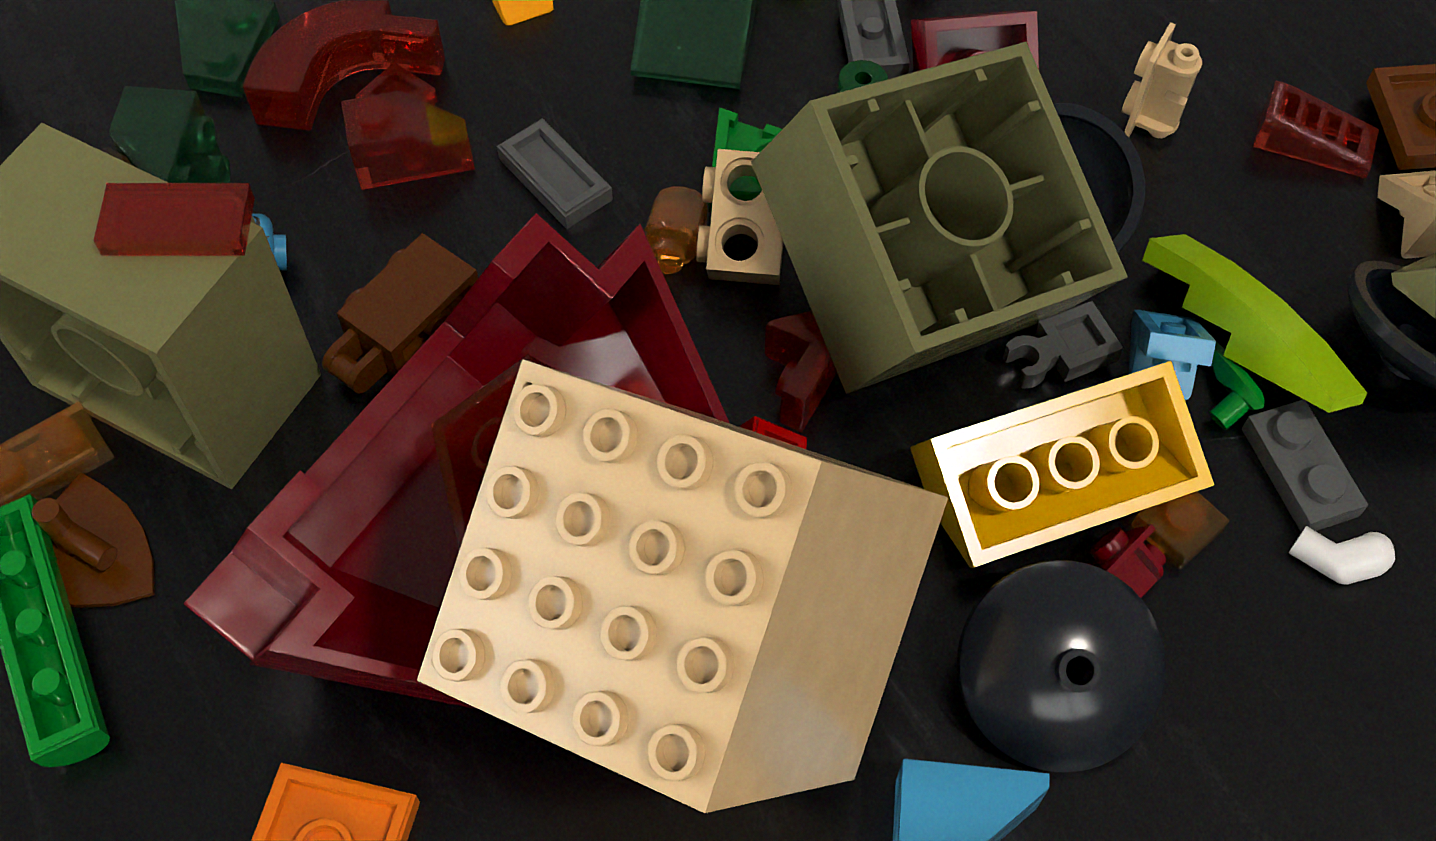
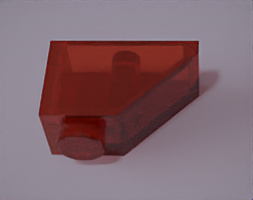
M401 91L341 101L348 147L361 190L475 170L465 119Z

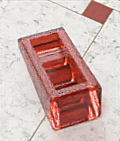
M1275 80L1263 107L1253 147L1366 178L1370 172L1379 129L1301 89ZM1326 134L1336 136L1335 142L1326 138ZM1347 140L1358 143L1356 153L1346 148Z

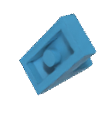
M1134 309L1131 323L1129 374L1171 361L1184 399L1188 400L1192 394L1197 365L1211 366L1216 340L1195 318Z

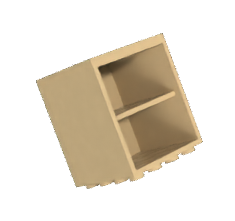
M522 359L417 681L703 813L854 780L948 497L694 411Z

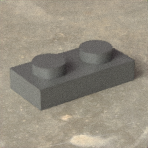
M836 0L849 63L857 60L872 61L879 64L886 71L888 79L908 74L910 61L895 0Z
M1303 399L1248 416L1242 431L1300 532L1306 526L1314 531H1318L1361 516L1368 507V503L1306 400Z

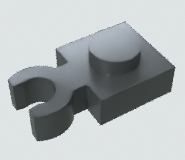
M1093 301L1040 320L1034 334L1036 337L1022 335L1011 339L1006 344L1002 358L1005 363L1012 362L1018 358L1031 361L1033 363L1032 366L1022 369L1018 384L1021 388H1032L1039 385L1045 379L1047 371L1055 368L1064 382L1118 362L1124 348Z

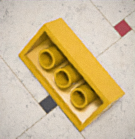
M1171 361L953 431L910 447L924 489L948 497L940 523L970 568L1214 486Z

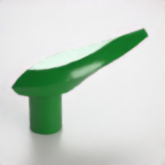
M1216 342L1211 365L1214 368L1216 379L1229 394L1208 413L1221 428L1227 430L1249 410L1264 408V396L1253 379L1238 363L1223 356L1225 349Z

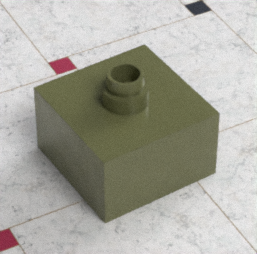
M1027 42L810 100L751 161L846 394L1038 325L1040 320L1064 312L1128 278Z
M41 123L0 165V340L31 384L214 481L233 489L321 376L263 227L256 225L252 215L239 201L215 186L204 184L191 194L44 123Z

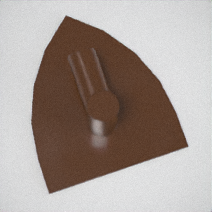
M81 472L56 500L44 498L33 506V518L52 541L71 607L116 606L155 595L154 559L145 530L129 506L104 485Z

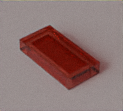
M107 183L93 241L102 256H245L255 197L249 183Z

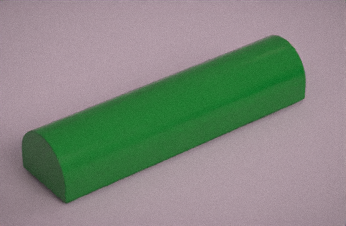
M28 494L0 507V649L31 761L44 767H60L80 762L97 754L108 745L110 737L52 541L33 518L32 508L38 500L31 494Z

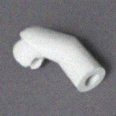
M1306 526L1289 551L1290 555L1333 581L1344 585L1381 576L1392 567L1395 560V551L1391 540L1379 532H1368L1363 534V536L1336 544Z

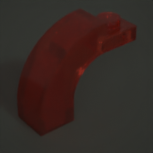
M340 0L316 7L299 15L282 26L265 42L249 68L243 89L256 124L311 130L319 105L327 91L341 79L356 72L370 69H390L441 75L445 55L438 21L392 15L389 0Z

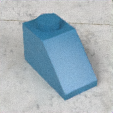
M903 759L895 786L893 841H1000L1037 809L1049 789V773Z

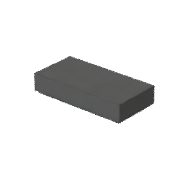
M543 118L497 146L499 160L566 229H569L613 200L612 187Z

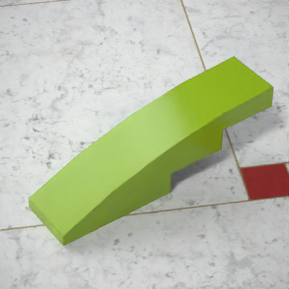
M1186 234L1149 239L1142 261L1190 285L1182 308L1231 333L1223 356L1328 413L1363 404L1367 395L1366 390L1328 343L1282 298L1236 263Z

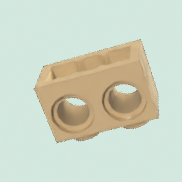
M718 149L716 167H705L702 202L713 204L711 225L699 227L697 262H707L706 270L709 279L780 285L784 242L763 191L756 198L748 201L739 200L729 192L731 184L739 177L751 176L758 180L751 161L760 152ZM745 234L752 237L758 247L754 255L749 259L736 261L729 258L723 251L727 240L734 235Z

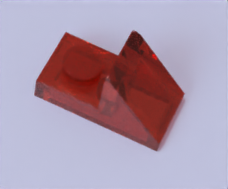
M812 311L770 321L766 325L765 336L766 356L786 365L779 378L775 392L776 395L782 397L780 423L801 433L837 374Z

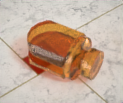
M687 187L665 188L658 193L654 200L645 231L647 232V240L662 273L673 274L679 272L683 264L689 263L697 255L699 227L707 226L708 208L707 204L702 202V195L696 190Z

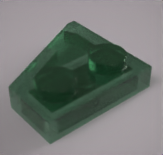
M175 0L182 68L189 88L242 97L280 18L275 2L267 0Z

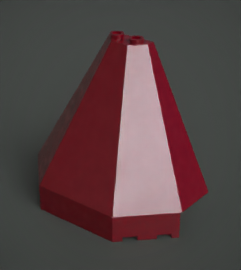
M535 213L492 260L439 328L305 474L300 470L247 527L232 551L184 602V605L252 660L250 662L251 665L478 709L417 681L522 359L729 423L641 224L596 267Z

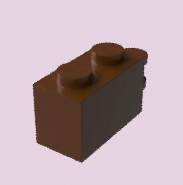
M422 233L407 248L400 249L394 253L386 267L364 288L355 290L346 299L343 307L337 312L344 334L326 351L322 360L323 369L358 394L370 389L385 373L393 378L446 320L478 279L477 270ZM362 356L363 358L357 362L356 360Z

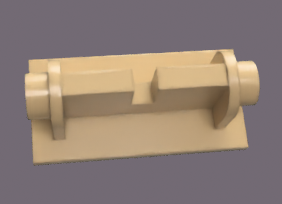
M1170 22L1158 44L1151 41L1147 42L1138 60L1134 74L1143 77L1142 82L1135 80L1121 110L1122 113L1130 115L1124 131L1128 137H1130L1135 126L1147 130L1155 138H1165L1178 129L1180 118L1188 100L1187 97L1201 69L1202 59L1199 55V50L1194 45L1187 43L1177 44L1170 41L1176 25Z

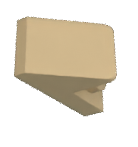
M1436 171L1380 175L1377 198L1398 209L1399 214L1404 217L1401 256L1406 259L1419 258L1436 253Z

